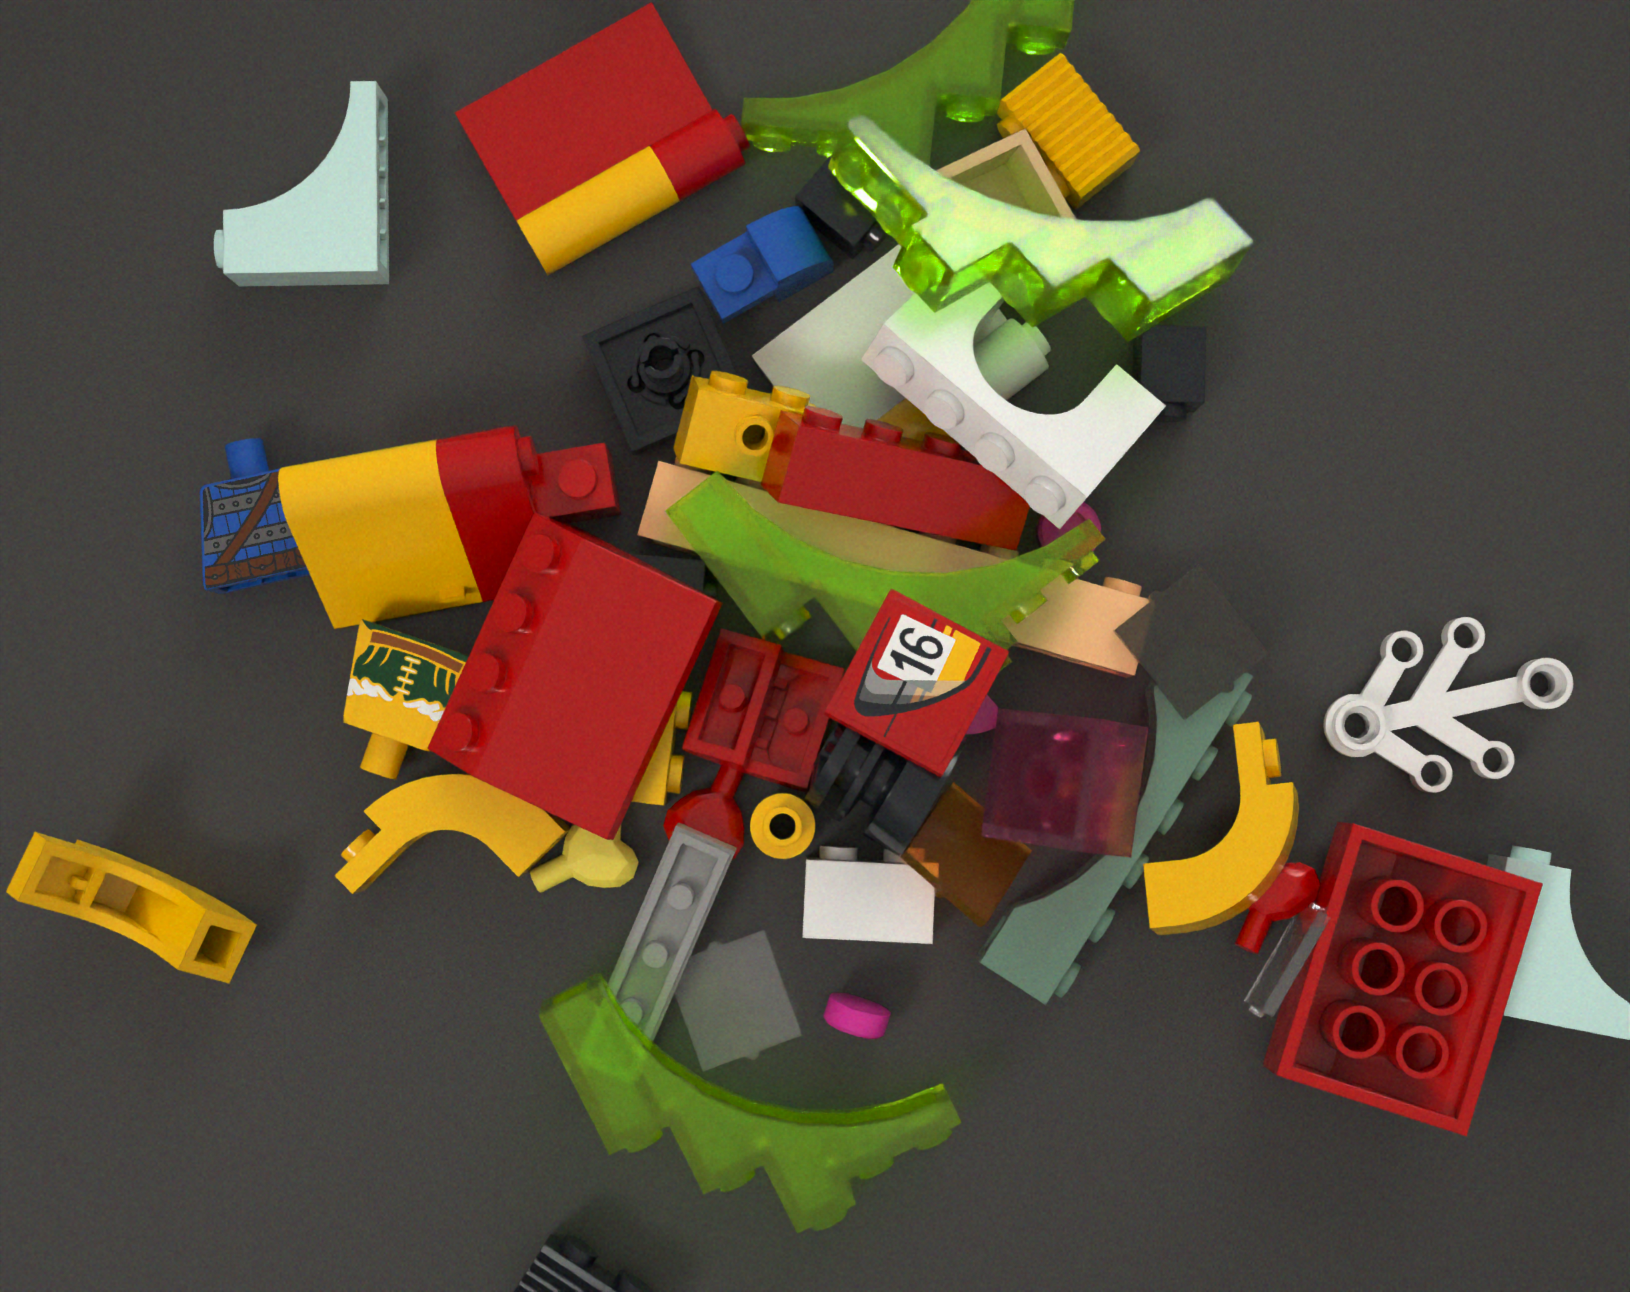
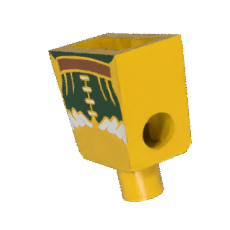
M361 619L343 715L344 723L372 732L360 765L361 769L397 780L409 745L432 752L427 747L469 655Z

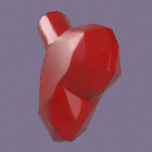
M721 765L710 788L695 790L680 798L668 809L663 827L668 840H670L675 826L679 822L736 847L737 850L733 856V859H735L744 846V823L742 813L734 800V796L745 773Z
M1301 862L1285 863L1281 873L1271 887L1248 908L1249 912L1234 944L1258 955L1273 922L1296 916L1316 900L1321 883L1315 869Z

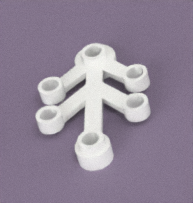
M1471 617L1456 618L1444 626L1441 633L1443 646L1409 701L1384 706L1403 671L1418 664L1424 651L1422 641L1415 633L1410 631L1394 632L1387 635L1380 646L1382 659L1361 693L1342 696L1335 700L1328 708L1323 723L1325 737L1337 752L1345 756L1364 757L1374 752L1408 773L1410 781L1416 789L1428 793L1441 792L1452 781L1453 771L1450 763L1439 755H1423L1390 732L1417 726L1469 759L1472 769L1480 777L1500 779L1507 776L1514 767L1515 758L1511 748L1501 741H1488L1452 717L1523 702L1526 706L1533 709L1557 708L1569 699L1573 690V677L1567 666L1553 658L1534 659L1522 665L1516 677L1446 692L1468 656L1480 650L1485 641V631L1479 621ZM1459 625L1467 626L1472 632L1473 639L1467 648L1458 646L1454 640V632ZM1399 638L1405 639L1411 646V656L1405 662L1398 661L1392 653L1393 643ZM1537 672L1543 674L1548 680V689L1542 696L1533 693L1530 687V680ZM1353 713L1361 716L1365 724L1363 733L1357 738L1351 737L1345 730V720ZM1490 748L1496 749L1502 758L1500 767L1494 772L1489 771L1483 763V756ZM1430 761L1434 762L1440 769V778L1432 786L1427 785L1421 777L1423 766Z

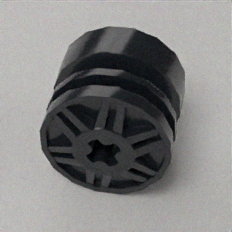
M837 722L813 764L810 790L803 801L818 809L832 784L845 792L832 818L839 822L842 821L860 800L870 805L871 809L862 835L900 856L911 842L960 757L967 738H963L943 776L940 778Z

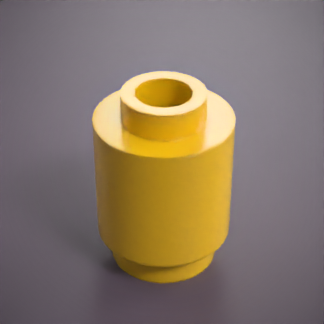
M776 793L766 797L757 805L751 817L750 832L754 843L763 853L773 858L788 859L801 854L810 845L815 833V818L810 806L799 796L791 793ZM777 814H788L794 819L796 828L789 838L780 839L772 834L770 822Z

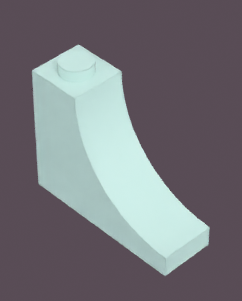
M376 81L350 82V98L342 129L325 159L306 179L288 192L267 202L240 209L223 210V230H216L214 235L215 261L218 268H223V274L239 287L389 284L388 99Z
M1512 845L1510 857L1489 854L1487 866L1543 883L1504 1016L1630 1040V1003L1616 994L1601 979L1590 964L1578 940L1570 907L1572 869L1551 866L1552 853Z

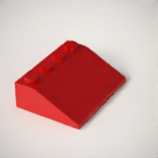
M534 513L427 749L483 782L606 840H614L723 603L577 526Z
M1337 822L1319 881L1321 884L1317 898L1312 903L1263 1066L1277 1076L1467 1137L1543 883L1354 823Z

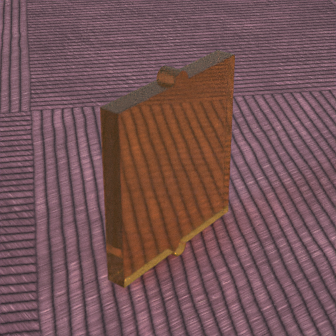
M953 782L947 787L900 858L935 888L934 892L938 898L946 897L981 928L992 916L1032 850L998 821L996 812L985 810L960 786Z

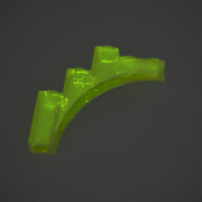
M971 0L967 8L931 43L890 70L842 89L795 98H744L741 119L742 129L747 139L754 141L753 146L764 151L787 152L791 150V145L816 147V152L825 157H830L836 149L848 158L854 156V151L867 152L865 172L870 177L877 178L876 182L885 188L911 189L914 182L929 172L935 110L947 111L949 118L963 122L982 121L985 115L996 116L1001 99L1006 43L1017 44L1018 50L1037 55L1052 53L1055 48L1065 49L1072 30L1075 0Z
M864 114L844 124L828 168L835 174L840 184L859 200L879 222L881 228L901 246L892 267L902 277L906 286L915 292L934 313L990 282L1002 295L1003 299L1032 328L1086 297L1099 311L1101 316L1129 342L1228 282L1254 242L1211 197L1175 213L1134 221H1082L1038 214L993 200L942 176L899 147Z
M718 471L665 510L669 519L763 640L773 632L781 641L791 635L812 618L806 607L815 601L855 654L891 588L1007 650L1017 640L1001 620L1007 615H1010L1016 624L1024 620L1048 601L1040 591L1043 587L1059 575L1069 585L1100 560L1092 550L1106 540L1089 518L1048 545L999 564L948 573L901 572L843 560L794 538L753 509ZM1008 655L1000 671L1012 662Z
M600 972L543 1000L541 1003L539 1018L609 1155L625 1147L629 1153L640 1151L659 1140L663 1135L661 1129L669 1126L703 1194L718 1187L722 1192L734 1190L750 1181L756 1174L754 1169L763 1165L797 1234L810 1227L815 1231L829 1228L847 1215V1209L856 1205L849 1179L857 1175L861 1179L874 1177L887 1170L894 1163L893 1157L915 1146L918 1150L932 1148L945 1141L952 1134L951 1128L962 1123L943 1083L897 1101L847 1110L796 1109L742 1096L701 1078L662 1051L627 1015Z

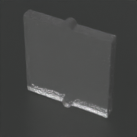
M1312 902L1309 907H1305L1301 913L1292 917L1244 1002L1251 1005L1249 1012L1259 1018H1262L1264 1013L1274 1017L1331 919L1330 916L1320 911V906Z
M764 929L722 945L718 941H712L708 946V950L690 956L675 990V995L702 1071L747 1056L750 1060H755L759 1055V1051L802 1036Z

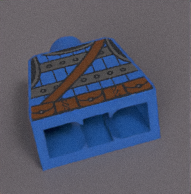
M244 439L226 444L224 447L231 479L206 484L200 489L204 589L217 594H226L310 575L283 512L278 484L280 468L269 471L263 439Z

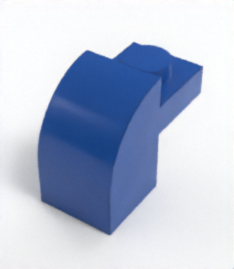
M791 206L775 211L746 225V232L692 262L691 269L724 324L773 295L776 296L780 303L834 272V262L802 207Z

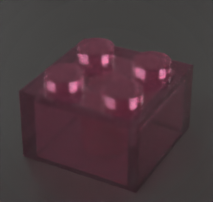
M998 708L981 836L1071 851L1131 858L1148 727L1097 718Z

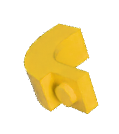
M1259 722L1233 725L1241 797L1236 820L1228 834L1215 847L1199 856L1182 860L1143 864L1150 929L1157 935L1199 931L1232 919L1249 908L1271 887L1289 857L1298 826V792L1293 782L1271 785L1270 778L1281 777L1277 739H1265V733Z
M449 774L421 778L391 790L364 810V813L381 831L375 835L370 829H367L342 852L341 856L348 863L334 876L352 894L365 891L417 840L437 830H454L469 834L485 843L517 877L526 875L567 835L570 828L560 817L483 782L470 774Z
M34 832L6 890V893L18 902L80 918L124 935L147 947L177 970L225 983H230L257 926L256 923L217 898L151 866L78 839L74 844Z

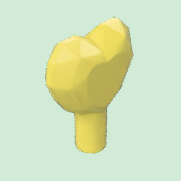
M573 824L565 837L562 855L531 869L529 872L534 885L540 893L571 878H575L588 886L601 888L621 887L634 878L639 861L633 849L621 841V825L614 840H606Z

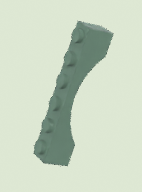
M1190 635L1177 638L1144 690L1148 720L1145 760L1136 792L1119 826L1101 849L1071 876L1039 894L1010 903L976 955V959L981 964L1045 1005L1053 993L1060 998L1066 994L1081 969V965L1074 961L1087 939L1097 943L1113 920L1115 910L1108 907L1121 885L1128 889L1132 888L1143 873V864L1148 863L1150 859L1149 856L1143 853V850L1155 831L1162 835L1166 834L1179 816L1184 806V803L1177 799L1179 793L1190 777L1196 781L1200 780L1212 764L1218 752V749L1211 745L1215 736L1224 723L1233 727L1249 705L1252 695L1246 692L1245 689L1253 678L1251 674Z

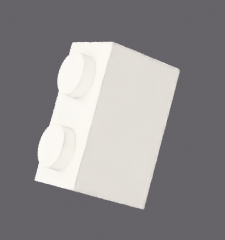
M820 846L819 857H806L803 938L933 944L936 865L922 862V851L905 849L898 856L884 849L882 861L858 859L857 847Z

